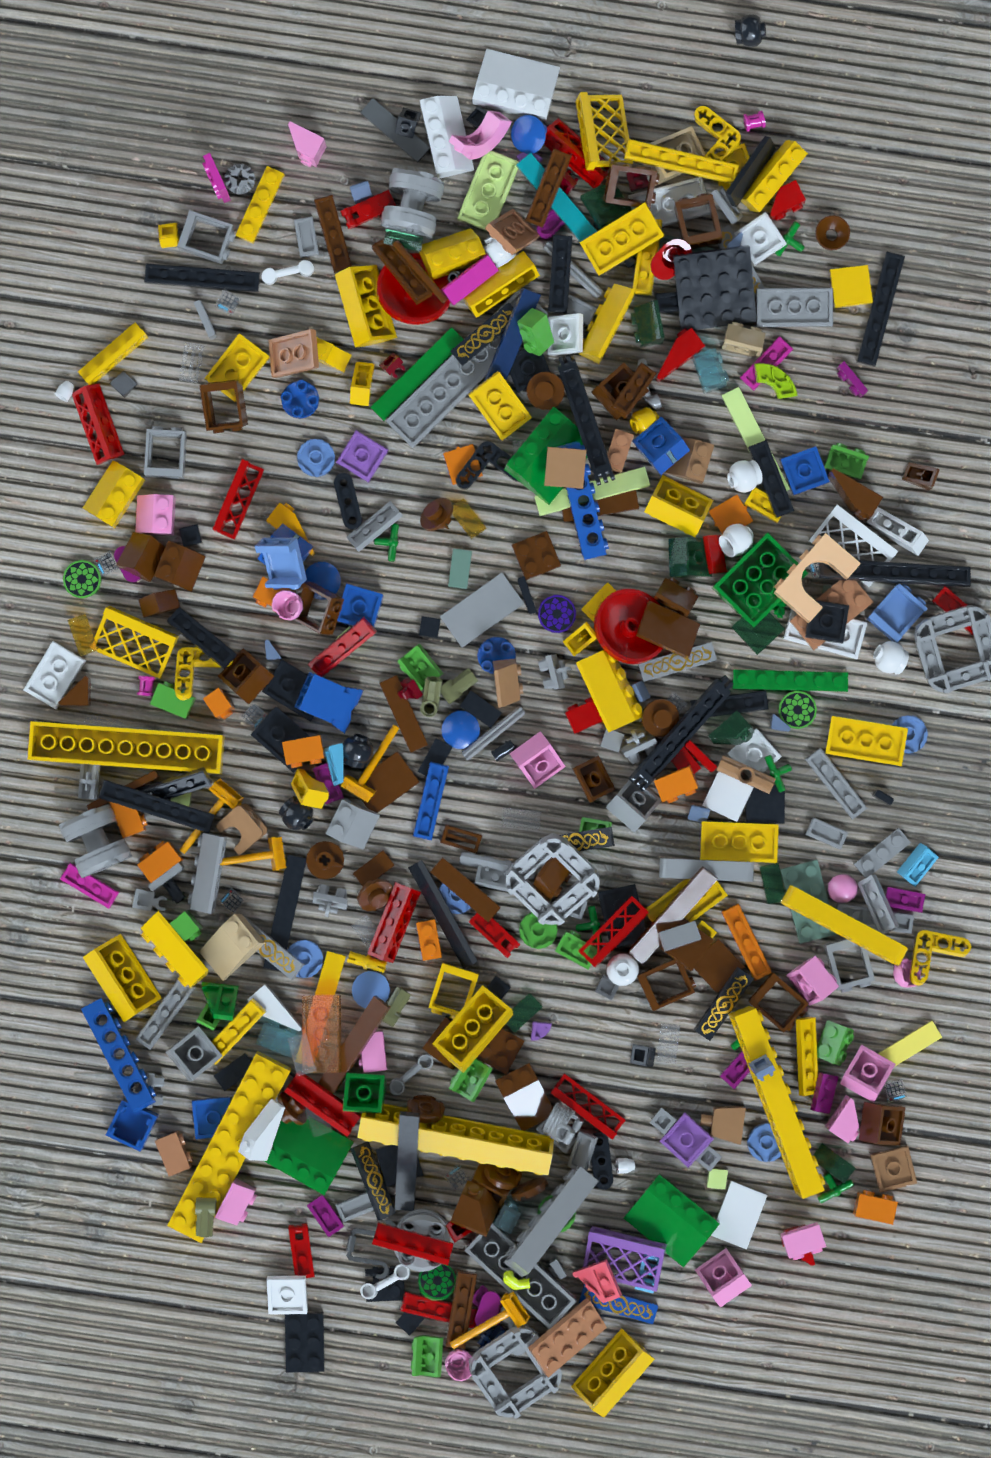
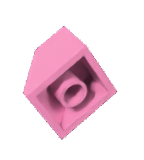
M289 122L288 126L298 157L301 160L300 162L307 167H311V165L317 167L326 149L325 139L299 125Z
M160 494L137 495L135 532L148 535L174 536L176 497L174 495Z
M541 731L510 753L534 789L565 768V765Z
M816 956L809 958L786 975L805 1001L809 1003V1006L824 1000L839 987L836 983V978L831 973H828L823 961Z
M861 1045L840 1084L874 1103L889 1078L895 1063Z
M845 1095L825 1127L847 1143L850 1140L853 1142L858 1136L859 1124L854 1100Z
M236 1178L215 1218L234 1225H238L240 1221L244 1222L248 1214L245 1211L248 1204L253 1205L257 1197L254 1194L256 1188Z
M727 1248L695 1269L719 1307H722L752 1286Z

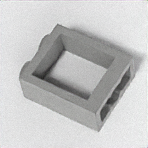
M189 210L177 247L181 251L223 264V261L229 257L230 249L228 247L230 242L234 241L236 231H234L235 228L232 224ZM197 221L227 231L219 256L189 247Z
M152 426V429H147L144 475L146 477L184 479L187 433L182 431V428L171 427V430H163V427ZM153 437L181 438L179 469L152 468Z
M847 939L824 945L831 974L836 978V983L839 985L836 990H841V993L853 990L852 987L857 985L860 988L870 986L871 982L875 981L868 952L860 947L868 977L841 984L833 952L857 945Z

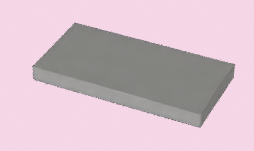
M757 288L756 327H832L833 288Z
M500 573L445 612L440 618L463 648L521 607L524 602L504 574Z

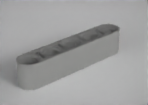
M660 858L659 878L691 879L703 866L714 874L718 880L753 882L754 862Z

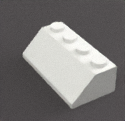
M435 96L420 100L437 178L440 179L474 171L472 159H468L462 153L454 149L455 146L449 142L452 135L466 136L457 96Z

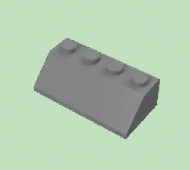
M206 832L203 833V836H199L198 847H200V854L196 855L194 866H197V872L192 875L191 885H194V889L188 898V904H191L190 909L208 914L215 912L223 867L220 863H222L225 855L228 836Z

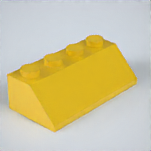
M377 265L348 267L335 274L355 348L371 346L397 338L392 317L385 312L377 297V280L379 276Z
M615 283L612 288L608 287L604 295L606 301L603 305L599 304L595 312L598 316L595 322H590L586 330L589 334L586 339L583 338V352L579 353V355L600 364L634 298L636 290Z
M602 650L576 662L608 733L642 718V707L637 702L634 690L630 686L626 673L618 660L607 654L605 650Z
M159 911L141 927L143 932L140 934L147 943L151 942L155 946L153 951L159 958L162 956L167 961L165 965L172 973L176 971L180 976L178 980L184 987L188 986L191 989L208 974V969Z
M121 934L83 957L123 1022L161 999L160 994Z
M482 985L432 1044L450 1063L464 1073L513 1016V1011Z
M621 1328L571 1387L594 1412L605 1417L655 1359L642 1345Z

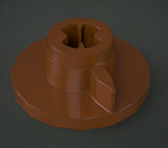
M540 372L534 375L527 386V396L530 403L541 410H551L553 407H557L562 402L565 394L562 380L551 372Z
M439 498L430 502L421 514V526L427 531L449 529L448 525L451 522L454 508L452 502L447 498Z
M655 699L644 708L640 723L643 724L649 734L663 737L679 721V712L671 701Z
M322 841L310 848L307 853L306 863L312 875L320 879H330L341 872L344 867L345 858L343 851L338 845L333 842Z
M385 879L366 882L357 897L359 906L366 911H376L387 905L393 886Z
M280 1093L278 1095V1103L285 1107L281 1120L286 1124L292 1121L298 1125L306 1123V1107L287 1093Z

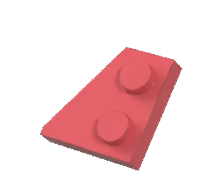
M607 1259L580 1268L572 1273L602 1303L614 1300L622 1295Z

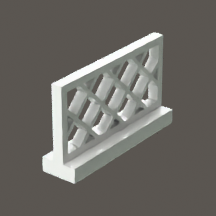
M838 504L809 540L812 543L821 533H827L830 536L829 532L841 531L842 542L838 544H842L845 549V544L856 543L857 554L851 555L853 557L858 556V560H860L862 555L871 554L872 561H874L873 554L882 553L887 557L885 562H890L898 552ZM833 516L840 521V529L829 530L828 522ZM842 523L848 528H842ZM825 526H827V530H826V531H822V529H823ZM852 530L855 532L856 540L844 542L843 531ZM857 535H859L863 539L858 540ZM858 542H868L871 552L859 553ZM872 546L876 548L878 551L873 552ZM861 581L868 587L873 584L872 581Z

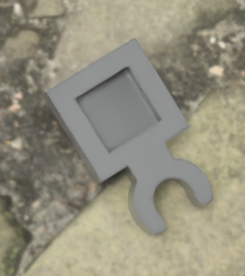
M136 889L132 908L152 911L153 906H155L159 911H165L166 908L161 907L159 903L161 900L168 901V898L165 896L155 898L156 892Z

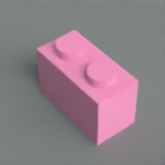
M383 1030L375 1031L362 1051V1057H359L360 1069L363 1068L364 1073L387 1070Z
M818 1222L780 1234L789 1259H801L804 1257V1254L809 1252L812 1254L820 1253L823 1251L822 1248L826 1247Z

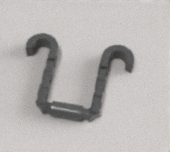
M386 1220L387 1225L396 1227L393 1221ZM354 1228L350 1231L351 1236H349L346 1256L348 1260L383 1266L384 1273L381 1275L377 1274L375 1278H386L389 1274V1267L385 1262L352 1256L356 1242L355 1234L375 1235V1231Z

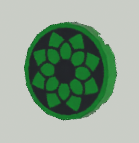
M441 1264L435 1269L419 1273V1290L426 1298L432 1301L444 1300L454 1291L456 1276L454 1270L449 1265Z

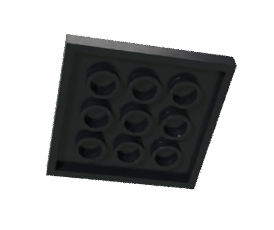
M749 245L673 255L681 331L685 328L688 331L690 328L699 330L728 326L732 322L740 324L757 322Z

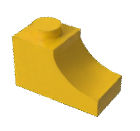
M317 337L319 362L345 373L352 355Z
M356 361L350 389V404L369 406L375 364Z
M298 768L291 786L301 805L322 809L329 797L326 786L323 782H319L308 775L304 769Z

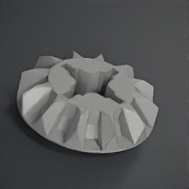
M242 163L234 164L228 168L225 174V184L231 192L244 194L254 186L255 175L249 166ZM241 172L242 177L247 180H241L238 186L237 179H234V177L239 176Z

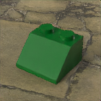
M346 1073L343 1111L382 1113L386 1093L385 1075Z

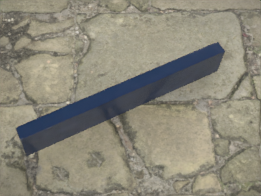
M522 287L484 381L497 371L507 380L523 341L517 322L531 308L536 309L541 295Z

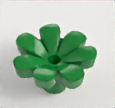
M781 600L772 609L774 610V615H777L778 618H783V615H785L783 607H786L787 604Z

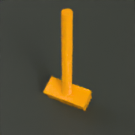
M392 725L359 780L347 774L343 779L341 787L368 803L376 791L366 786L365 783L399 730L398 726Z
M220 778L208 789L219 798L208 813L216 815L224 804H227L232 809L241 806L244 797ZM195 829L179 850L185 854L203 831Z
M282 837L268 838L270 851L225 857L220 865L271 858L272 871L286 868V862L284 859Z
M514 1291L505 1293L500 1300L505 1308L504 1311L451 1341L450 1345L455 1349L509 1316L516 1327L520 1328L528 1322L530 1316H528L529 1314L523 1308L524 1306L519 1302L520 1300H518Z

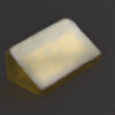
M464 498L453 505L452 516L471 540L487 529Z
M86 614L69 619L68 623L80 657L97 651L98 648Z

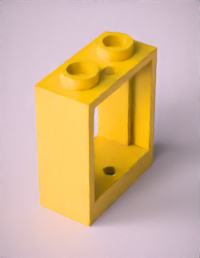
M442 962L428 1008L432 1009V1013L442 1015L444 1012L450 1014L449 1018L454 1019L460 1011L435 1003L444 972L472 981L464 1006L472 998L479 974Z

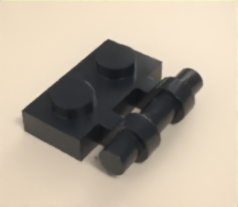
M396 1265L390 1266L388 1276L394 1273ZM374 1266L372 1269H365V1277L373 1276V1281H367L365 1284L370 1283L374 1285L378 1283L379 1279L375 1277L377 1274H383L384 1268ZM397 1280L379 1290L376 1297L366 1299V1302L403 1300L405 1292L404 1280Z

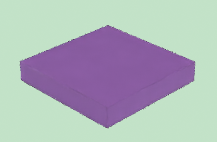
M356 430L336 463L369 483L389 450Z
M684 1113L663 1136L660 1142L689 1168L714 1138L687 1113Z

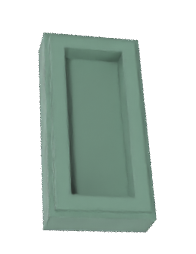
M453 549L448 587L467 589L472 551Z

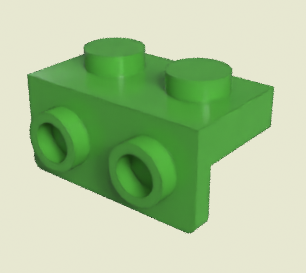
M841 443L832 445L824 468L830 471L834 468L846 476L861 480L866 462L869 459V456L865 455L866 452L859 449L849 450L847 449L848 446Z
M421 644L415 646L397 661L400 664V669L407 673L411 679H414L420 691L424 689L426 677H440L443 674Z
M573 930L570 933L565 931L555 952L589 970L591 963L578 952L586 942L580 939L581 935ZM589 945L584 950L591 959L597 954V945Z
M827 1020L817 1046V1057L841 1066L846 1060L848 1046L853 1041L854 1030Z
M475 1059L464 1073L459 1070L453 1076L449 1089L475 1102L493 1068Z
M429 1335L414 1337L412 1342L413 1360L411 1361L412 1376L441 1377L443 1337Z

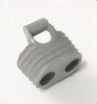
M558 1102L545 1122L542 1132L557 1143L560 1141L569 1145L575 1133H578L584 1119L575 1114V1110ZM571 1118H574L576 1120L573 1126L570 1127L568 1122Z

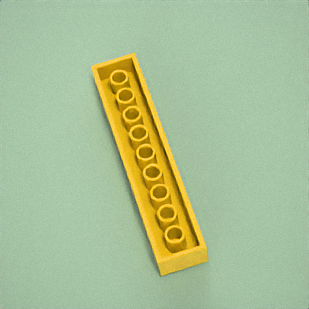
M30 721L27 760L185 772L204 767L207 773L222 774L225 736Z
M747 1006L729 1013L730 1021L743 1051L795 1193L802 1199L825 1191L823 1185H825L824 1178L816 1169L818 1162L815 1156H812L809 1149L812 1148L808 1137L805 1138L803 1135L804 1125L801 1119L798 1120L796 1112H798L797 1106L794 1101H791L789 1094H791L790 1088L782 1079L784 1072L781 1065L776 1063L777 1053L774 1047H771L768 1040L771 1038L767 1028L764 1029L761 1023L764 1019L760 1010L757 1011L756 1008ZM766 1054L772 1062L775 1071H773L772 1077L767 1074L763 1077L764 1081H761L755 1076L748 1063Z
M259 1051L256 1052L167 1224L168 1227L202 1243L204 1237L196 1236V1198H216L217 1214L246 1158L238 1152L244 1133L271 1099L276 1100L291 1071L290 1067Z
M384 1104L382 1113L362 1112L357 1138L367 1142L376 1141L384 1145L398 1146L400 1111L406 1112V1108ZM445 1115L441 1121L434 1124L419 1123L418 1150L423 1153L432 1152L444 1157L452 1156L460 1160H473L480 1164H493L500 1168L508 1167L517 1171H529L536 1175L549 1174L554 1140L547 1135Z

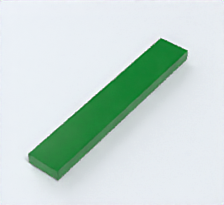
M451 327L370 408L385 421L452 355L450 351L464 339Z

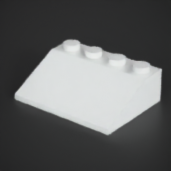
M486 49L472 98L473 105L517 116L532 115L541 122L546 123L560 67Z

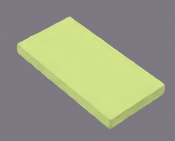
M492 150L482 156L457 220L487 231L485 227L500 216L517 174L518 168L516 164L519 161Z

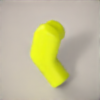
M508 1270L504 1272L503 1281L511 1289L530 1288L529 1279L518 1280L514 1277L513 1271Z

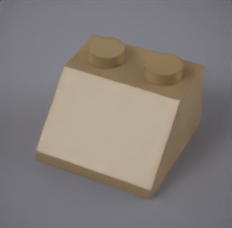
M732 322V324L727 326L722 349L759 358L762 353L766 333L762 332L760 328L751 327V329L744 328L743 324Z

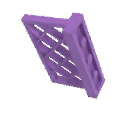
M592 1226L588 1234L583 1267L588 1266V1262L593 1259L597 1263L600 1262L598 1256L606 1252L611 1260L609 1265L614 1264L619 1272L614 1275L616 1282L657 1292L667 1244ZM592 1242L600 1243L604 1250L595 1254L591 1248ZM613 1247L619 1248L622 1255L615 1259L609 1252V1249ZM632 1251L637 1252L641 1257L635 1263H632L627 1255ZM650 1256L659 1258L658 1265L653 1268L646 1260ZM625 1257L630 1266L621 1270L616 1261ZM643 1261L649 1270L640 1275L635 1266ZM631 1268L637 1275V1278L633 1280L627 1279L624 1272ZM651 1273L655 1278L654 1285L646 1284L642 1277Z

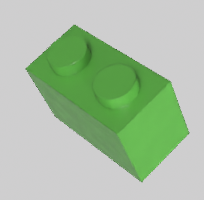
M531 308L517 322L524 348L527 352L541 356L554 343L546 313Z
M165 681L163 685L158 683L150 705L188 719L196 698L191 696L187 700H180L175 695V685Z
M189 910L184 911L170 923L184 942L188 940L194 941L202 934L200 930L203 927Z

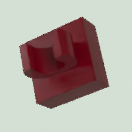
M570 170L565 172L560 188L566 195L570 194L578 181V178L573 179L570 176Z
M626 172L631 192L648 188L647 175Z
M394 353L379 365L383 371L394 378L398 377L395 374L397 368H400L402 371L405 370L404 366L401 365L403 361Z
M405 678L400 682L403 689L397 692L400 699H419L423 696L414 679Z

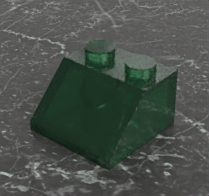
M658 300L634 307L630 317L632 325L636 324L637 332H634L635 342L639 343L640 348L663 344L665 336Z
M680 537L668 539L670 577H712V574L708 572L703 538Z

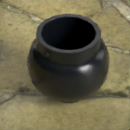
M749 14L735 20L737 45L743 44L745 47H756L762 42V38L766 37L765 22H761L759 16Z
M354 734V736L344 740L343 763L356 768H365L374 752L373 745L368 741L369 738L367 736Z
M296 796L289 798L279 810L282 821L293 831L307 829L314 820L312 818L314 814L313 808L301 805Z

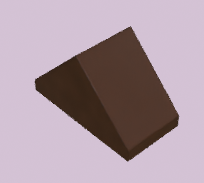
M908 462L902 480L923 489L931 490L940 469Z
M176 589L156 592L139 599L143 618L180 607Z
M85 676L58 703L62 706H91V679Z

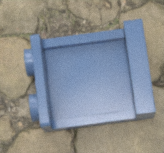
M262 538L255 545L256 553H263L269 577L265 583V588H273L275 590L289 588L295 590L300 588L307 580L297 538Z
M898 583L866 618L888 639L897 643L915 621L928 609L925 606L926 602L919 596L917 598L911 594L912 590L904 583L902 585Z

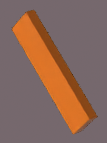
M739 903L721 911L754 981L771 974L772 971Z

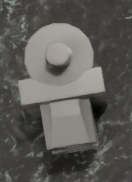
M557 654L545 656L546 659L538 662L540 671L549 670L551 676L543 679L544 688H554V690L565 688L563 680L568 679L567 671L572 670L571 666L565 667L564 660L558 661Z
M634 730L630 731L632 737L626 739L627 745L620 747L622 753L632 764L639 762L641 758L638 752L645 749L648 756L656 747L657 741L653 735L648 734L645 736L643 731L638 734Z
M81 764L79 799H98L101 765Z
M320 884L317 892L313 894V903L319 904L318 910L325 911V917L329 918L330 913L337 914L338 909L347 910L348 899L346 889L337 888L336 895L332 896L328 895L330 887Z
M146 1071L148 1077L146 1083L148 1086L151 1085L153 1089L154 1087H164V1076ZM138 1083V1087H133V1091L138 1093L142 1089L140 1083ZM156 1094L154 1097L156 1102L146 1108L163 1105V1094Z

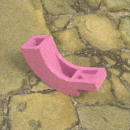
M487 111L481 125L472 134L467 136L452 135L449 142L455 146L454 149L462 153L468 159H477L490 152L502 140L512 121L500 112Z

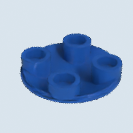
M521 116L512 126V142L522 153H537L544 145L547 127L535 116Z
M304 380L289 384L281 394L283 409L294 418L302 419L311 416L319 405L318 391L312 384Z
M316 562L306 569V581L314 582L334 594L338 592L341 585V577L339 571L332 564ZM317 593L314 594L313 598L318 600H326V598L322 597L321 595Z
M491 637L480 645L477 657L482 669L494 674L493 661L515 659L516 653L513 645L507 639Z
M456 711L449 714L442 724V736L445 742L456 749L468 748L478 739L480 734V726L477 719L466 711Z

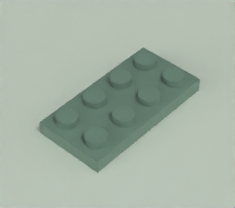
M818 860L780 869L785 892L791 885L829 905ZM790 909L799 944L836 935L831 930Z

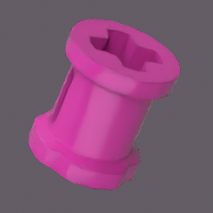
M763 111L749 116L743 115L744 126L747 132L753 128L766 127Z
M138 676L140 686L137 695L153 697V681L156 680V677Z

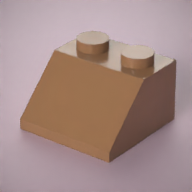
M681 437L690 451L667 469L666 474L702 484L714 445L696 439Z
M516 658L493 661L498 708L520 701V694H523L522 682L518 683V676L521 675V666L516 664Z

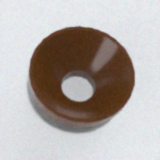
M830 215L824 217L816 227V240L826 250L841 249L850 238L849 225L839 216ZM828 230H834L837 233L835 240L827 239L826 232Z

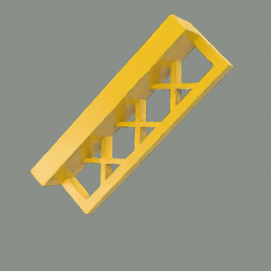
M134 322L81 368L78 373L88 385L97 383L142 344L148 336Z

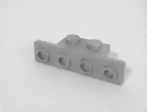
M472 852L461 853L459 864L478 868L474 885L508 892L506 872L513 863L512 861H501L491 856L482 857ZM536 871L528 879H534Z

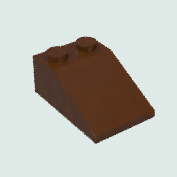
M833 468L827 476L850 512L854 513L853 517L862 522L863 520L868 521L873 516L883 497Z
M530 1063L495 1080L522 1131L548 1119L553 1107Z

